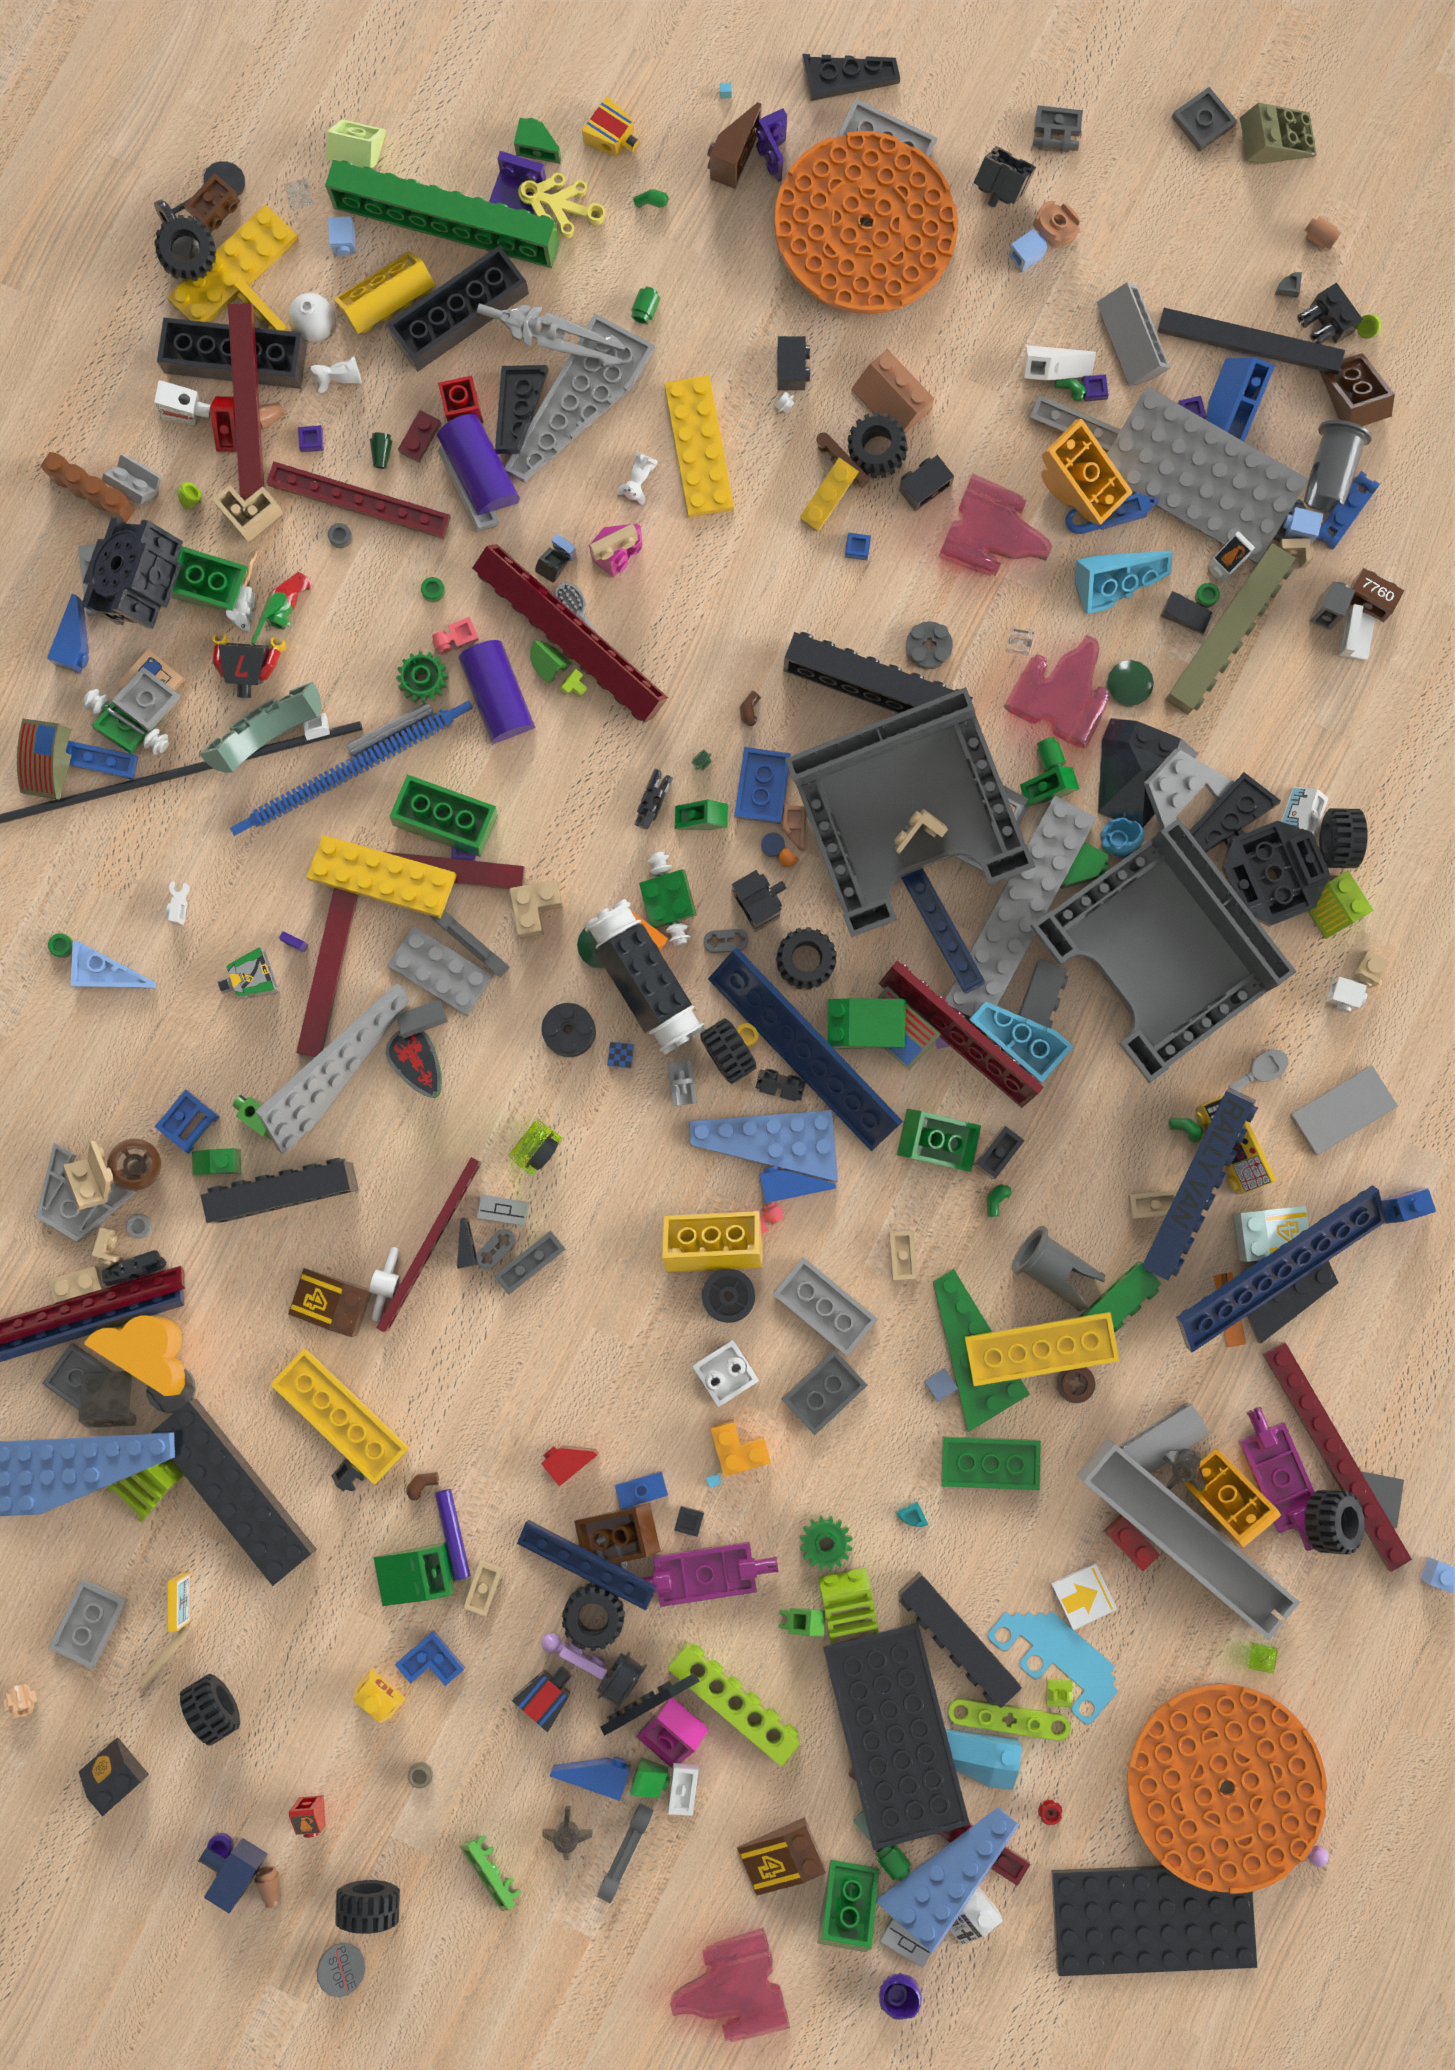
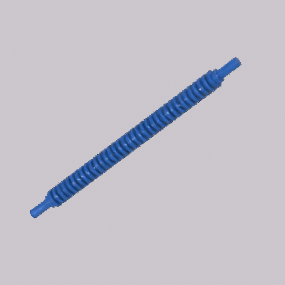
M468 700L449 711L447 709L444 711L442 709L439 710L440 716L437 713L433 714L434 719H432L431 715L428 716L429 722L425 718L422 719L424 724L422 725L420 721L417 722L418 728H416L415 724L411 725L412 731L407 727L408 733H405L404 730L401 731L403 736L400 737L399 733L395 734L397 739H394L392 735L390 737L391 742L388 739L384 740L386 745L382 741L379 742L380 748L374 745L375 751L370 747L368 748L369 754L366 750L362 751L363 757L360 753L357 754L358 760L353 756L351 757L353 762L350 759L346 760L348 765L344 762L341 763L342 768L336 765L337 771L333 767L330 769L331 774L325 771L326 777L322 773L319 774L320 780L317 776L314 777L315 783L310 779L308 780L309 786L306 782L302 783L304 788L300 785L297 786L298 792L293 788L291 789L293 794L287 791V797L284 794L280 795L282 800L276 797V803L273 800L269 801L271 806L265 803L266 809L262 805L259 806L260 812L254 809L249 818L230 827L231 832L236 836L254 825L256 827L259 825L265 826L264 820L267 823L271 822L269 817L273 821L276 820L275 814L278 818L282 816L281 811L284 815L287 814L286 808L289 812L293 811L291 806L293 805L295 809L298 808L297 802L302 806L304 805L302 800L308 803V797L311 800L315 799L313 794L319 797L318 791L322 794L326 793L324 788L330 791L329 785L334 789L336 788L335 782L338 785L342 784L341 779L344 783L347 782L346 776L349 780L353 779L352 773L355 777L358 776L357 770L362 774L364 773L363 767L366 771L369 770L367 765H370L371 768L375 767L374 761L376 765H379L378 759H381L383 763L385 761L384 756L387 759L391 758L389 753L393 757L396 756L395 750L401 753L400 747L405 751L407 750L406 744H408L409 748L412 747V741L415 745L418 744L417 738L422 742L421 736L424 735L425 739L429 738L427 733H430L431 736L434 735L432 730L435 729L436 733H439L438 727L442 730L445 729L444 724H446L447 728L450 727V724L454 722L453 719L474 709Z

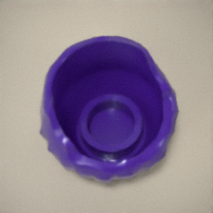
M894 1973L888 1976L879 1987V2004L881 2009L892 2019L896 2020L915 2017L922 2003L921 1990L917 1981L911 1976L902 1973Z

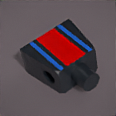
M562 1666L553 1676L544 1669L514 1695L512 1702L548 1732L570 1695V1691L564 1685L572 1675Z

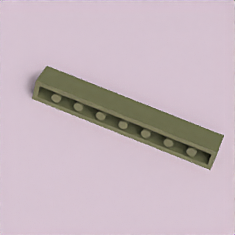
M1274 543L1270 545L1165 698L1167 702L1187 715L1193 709L1197 711L1205 701L1202 698L1206 690L1210 692L1218 681L1215 679V676L1218 672L1223 673L1231 662L1228 660L1230 654H1236L1243 645V642L1240 641L1243 635L1246 634L1248 636L1256 626V623L1253 622L1256 616L1261 617L1269 607L1266 603L1269 597L1274 599L1282 586L1279 585V582L1282 578L1287 580L1294 570V567L1291 566L1296 559L1294 556Z

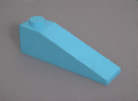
M1155 551L1097 555L1076 560L1075 584L1085 613L1090 614L1108 610L1115 606L1114 603L1123 597L1127 599L1133 596V592L1143 586L1149 587L1170 575L1173 552Z
M986 1001L969 1019L1041 1083L1074 1047L1056 1030Z
M946 1729L956 1771L988 1787L1013 1790L1019 1774L1022 1745L1017 1738Z

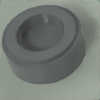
M337 523L330 527L328 539L334 547L345 548L352 541V533L348 526Z

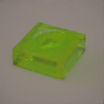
M1252 1643L1248 1668L1274 1674L1278 1649Z

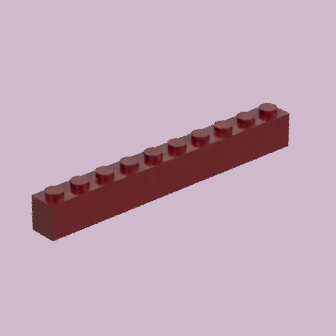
M498 544L485 547L472 567L478 573L477 576L482 581L489 583L497 595L506 598L512 604L511 606L515 611L525 615L533 627L544 632L546 638L551 643L557 644L563 649L564 655L574 659L580 665V669L583 672L592 675L601 688L612 693L614 699L619 704L631 710L633 717L643 722L653 719L669 697Z

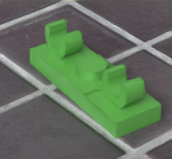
M480 1836L473 1841H466L460 1848L499 1909L501 1911L510 1910L516 1905L512 1898L518 1897L521 1893L520 1889H516L512 1893L509 1892L508 1887L514 1881L513 1878L505 1879L502 1882L499 1877L500 1871L498 1867L485 1858L494 1850L493 1847H488L485 1851L482 1850L481 1843L486 1839V1836Z

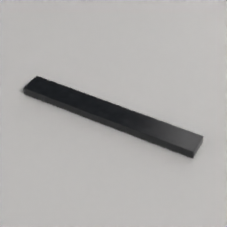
M1165 307L1157 330L1158 333L1336 375L1340 372L1345 353L1343 349Z

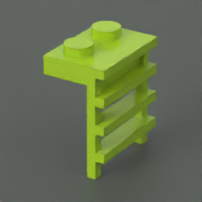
M170 1459L136 1473L132 1477L117 1481L109 1485L106 1490L109 1493L114 1491L140 1516L138 1520L142 1523L166 1492L182 1480L184 1474Z
M866 1568L852 1569L847 1572L818 1577L831 1643L836 1642L835 1637L868 1630H874V1633L879 1632ZM869 1605L868 1608L831 1615V1613ZM871 1618L870 1620L833 1627V1625Z

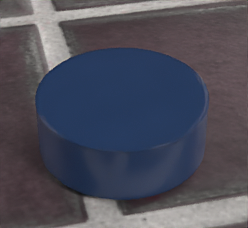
M768 833L762 839V851L769 857L779 856L785 848L783 837L778 833Z

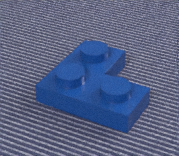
M434 1630L395 1664L410 1684L430 1668L446 1686L465 1669L463 1664Z

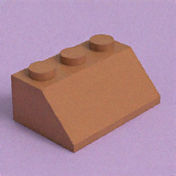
M888 349L869 364L851 389L873 414L874 412H879V416H883V413L889 414V419L895 417L898 424L901 423L905 433L932 410L934 397Z

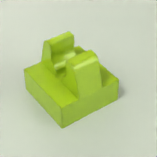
M577 669L571 671L558 689L565 695L572 691L577 696H582L587 689L579 681L583 674Z
M1047 1679L1046 1705L1072 1707L1073 1682L1071 1680Z

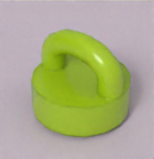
M1375 314L1362 316L1363 320L1357 327L1358 334L1365 339L1377 336L1382 328L1381 319Z
M190 482L183 483L177 490L179 501L186 509L193 508L202 499V494L198 487Z

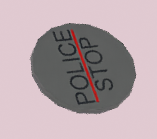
M339 1943L331 1946L324 1952L316 1970L317 1981L321 1989L329 1996L340 1998L351 1994L358 1988L365 1972V1960L358 1948L352 1944Z

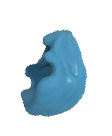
M1126 818L1109 821L1100 833L1102 847L1111 855L1118 857L1129 856L1139 849L1145 837L1141 825L1136 821L1132 822Z

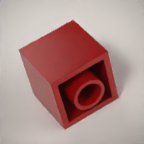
M472 375L438 383L447 422L466 414H475L479 417L481 423L484 422Z

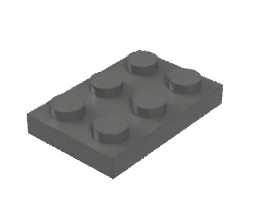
M833 1349L781 1399L805 1426L816 1435L868 1385Z

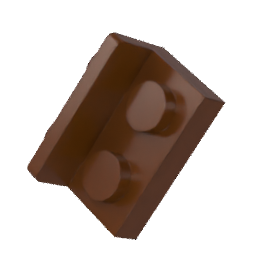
M214 173L184 205V208L196 220H200L211 233L221 226L229 213H233L237 209L240 200L236 191Z

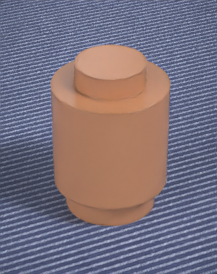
M1320 216L1317 220L1312 218L1304 230L1308 233L1305 238L1324 249L1326 247L1329 250L1341 232L1337 230L1338 227Z

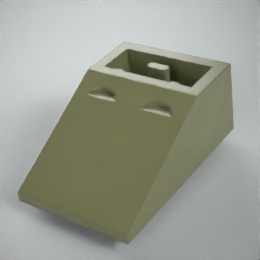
M1258 102L1240 117L1247 161L1271 163L1315 157L1317 155L1310 112Z

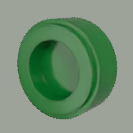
M429 577L422 582L421 593L427 601L437 602L443 598L445 587L440 579Z
M1212 583L1202 584L1195 593L1197 604L1204 608L1214 606L1220 597L1218 587Z
M58 933L49 939L48 949L52 955L65 958L72 953L73 940L71 937Z

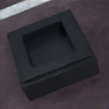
M681 1506L674 1531L698 1537L704 1512Z

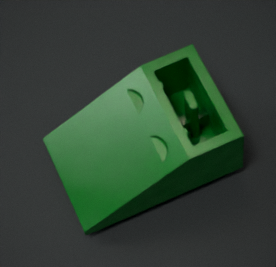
M446 1542L373 1557L382 1606L433 1600L451 1596L455 1591Z

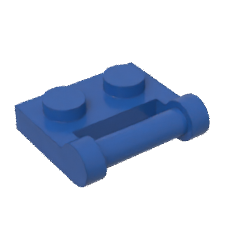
M185 1089L154 1127L183 1151L190 1154L194 1149L193 1145L211 1123L213 1121L216 1122L220 1116ZM200 1112L206 1115L186 1140L180 1137Z

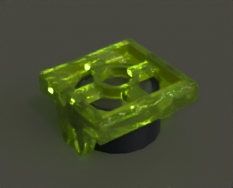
M536 1119L508 1155L519 1167L533 1176L536 1170L541 1169L550 1160L562 1137L540 1119Z

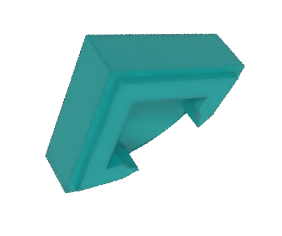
M918 1501L896 1511L898 1517L908 1525L916 1527L928 1525Z

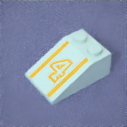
M1306 1206L1234 1213L1239 1261H1259L1280 1248L1284 1243L1298 1236L1302 1231L1307 1230L1309 1226Z

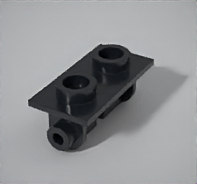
M760 1069L755 1088L760 1089L759 1092L775 1096L777 1088L782 1089L781 1098L796 1102V1100L801 1101L806 1082L795 1075H788L787 1077L780 1075L778 1071L773 1069Z

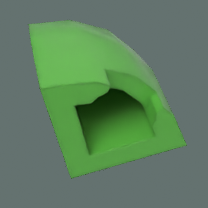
M533 641L530 659L536 672L547 683L556 679L554 676L559 670L565 672L572 664L561 652L542 641Z

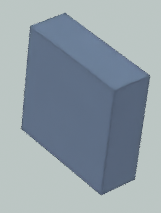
M945 1368L924 1380L937 1402L958 1389Z

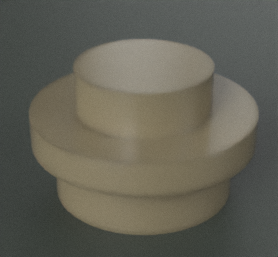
M424 1762L413 1764L408 1771V1781L415 1788L428 1786L433 1777L431 1767Z

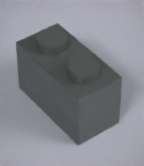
M1333 581L1319 596L1309 621L1331 630L1345 616L1355 590L1350 589L1343 582Z

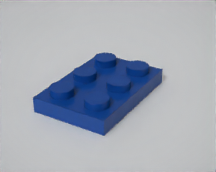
M744 747L734 818L781 824L789 770L785 759L790 757L791 753Z

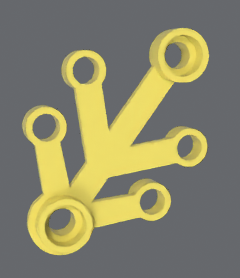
M554 173L551 178L538 184L530 180L525 181L519 187L518 196L520 200L525 204L531 205L537 216L546 215L551 218L550 215L545 213L540 202L550 206L561 226L560 233L564 238H571L573 236L574 225L568 221L563 210L586 217L589 223L593 225H599L604 221L605 209L601 204L593 203L589 207H585L567 200L573 196L583 197L586 195L587 184L582 180H577L574 185L552 195L544 192L551 188L560 190L564 187L565 177L561 173ZM560 179L562 182L556 183L554 180ZM581 186L584 190L578 191L576 187ZM532 192L534 195L528 196L526 193ZM596 214L599 218H593L592 215ZM565 227H568L571 229V231L565 232L563 229Z

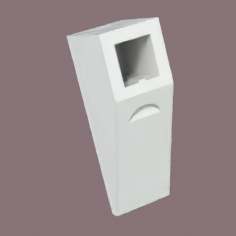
M1027 345L1023 364L1024 378L1056 380L1092 376L1096 352Z

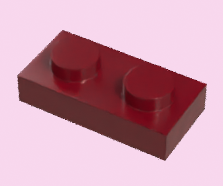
M419 410L398 448L399 453L420 463L438 431L441 421Z

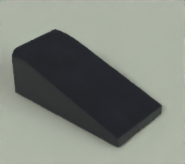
M1172 591L1160 617L1204 634L1213 612Z
M460 1218L457 1269L478 1265L468 1218Z

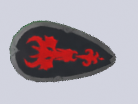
M400 1030L397 1031L390 1038L386 1047V1056L389 1064L415 1091L430 1098L438 1097L442 1088V1072L430 1037L422 1031L403 1039Z

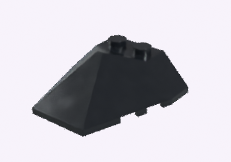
M1110 718L1101 740L1102 751L1097 813L1114 820L1126 818L1132 822L1136 821L1144 828L1155 815L1144 782L1175 749L1182 750L1195 759L1198 753L1181 738L1139 721Z

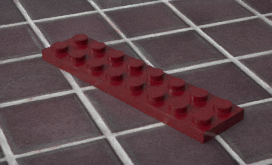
M896 961L878 983L883 989L889 986L920 1012L928 1022L941 1032L939 1036L1021 1108L1044 1088L1035 1076L1028 1074L1021 1068L1018 1061L1006 1055L998 1044L992 1043L984 1036L981 1029L970 1024L961 1012L955 1011L948 1005L945 998L933 992L925 981L919 980L906 965Z

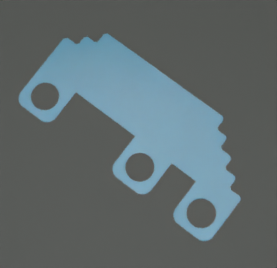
M1052 1611L1047 1616L1042 1612H1039L1037 1616L1030 1612L1025 1616H1022L1019 1612L1011 1616L1008 1612H1005L989 1631L988 1638L1003 1651L1008 1650L1020 1635L1026 1638L1033 1646L1021 1659V1668L1031 1677L1038 1679L1054 1663L1085 1690L1073 1704L1072 1712L1085 1724H1091L1118 1692L1113 1686L1115 1677L1111 1674L1115 1668L1114 1665ZM1000 1627H1006L1011 1632V1638L1007 1643H1000L995 1637V1633ZM1033 1655H1037L1043 1660V1666L1039 1671H1032L1028 1668L1027 1661ZM1083 1701H1090L1095 1707L1094 1713L1089 1717L1082 1716L1079 1712V1705Z

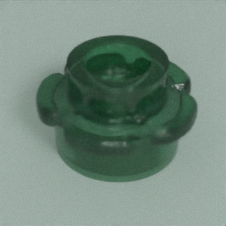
M703 749L691 761L695 766V770L700 768L703 771L712 762L710 759L711 752L708 753Z

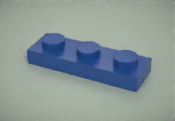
M68 741L66 753L72 755L69 763L71 767L132 780L134 778L139 758L137 755Z

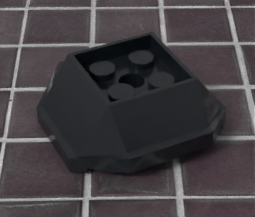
M1275 821L1233 838L1222 865V871L1227 882L1257 921L1268 927L1316 908L1325 885L1331 876L1313 833L1281 821ZM1268 869L1275 871L1277 875L1276 880L1269 878Z

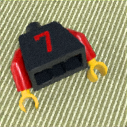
M223 633L221 641H219L216 634L212 636V640L216 644L213 650L212 662L220 676L224 678L225 683L237 684V697L251 698V685H260L269 678L278 663L280 654L286 649L284 639L281 645H275L276 637L271 638L272 648L269 649V645L230 643L225 633Z

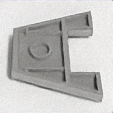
M1175 749L1144 782L1162 831L1177 820L1176 816L1204 786L1208 788L1216 799H1219L1234 781L1182 750Z
M54 1143L36 1218L74 1241L80 1242L138 1191L123 1189L113 1182L107 1203L78 1210L63 1171V1165L72 1163L77 1155Z

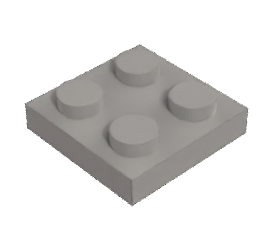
M143 667L112 699V703L150 732L181 697Z

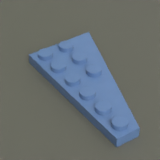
M832 1110L689 1121L691 1146L838 1182Z
M997 1807L880 1896L876 1902L925 1948L934 1953L1020 1824L1001 1808Z

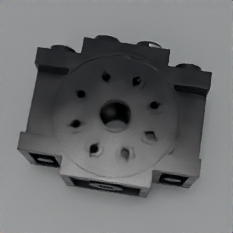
M111 517L104 539L97 540L83 583L88 586L81 606L117 625H123L124 622H132L153 629L160 608H167L182 565V563L177 561L183 541L149 520H142L140 524H129L119 518Z

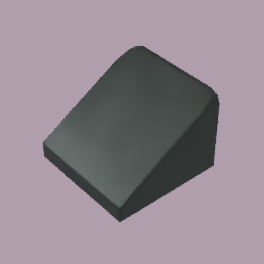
M549 547L538 559L535 572L554 583L569 559Z

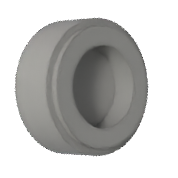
M143 1214L133 1215L126 1223V1230L133 1238H144L152 1230V1221Z

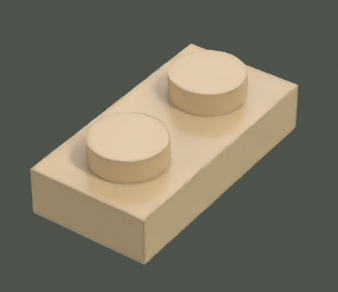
M631 524L590 544L595 560L608 559L615 551L621 548L628 549L632 547L635 541L638 540L634 525Z
M1178 1190L1128 1195L1131 1219L1167 1215Z
M914 1230L889 1232L892 1280L917 1279Z
M98 1266L49 1279L54 1303L104 1289Z
M483 1560L479 1561L463 1609L487 1616L503 1567Z

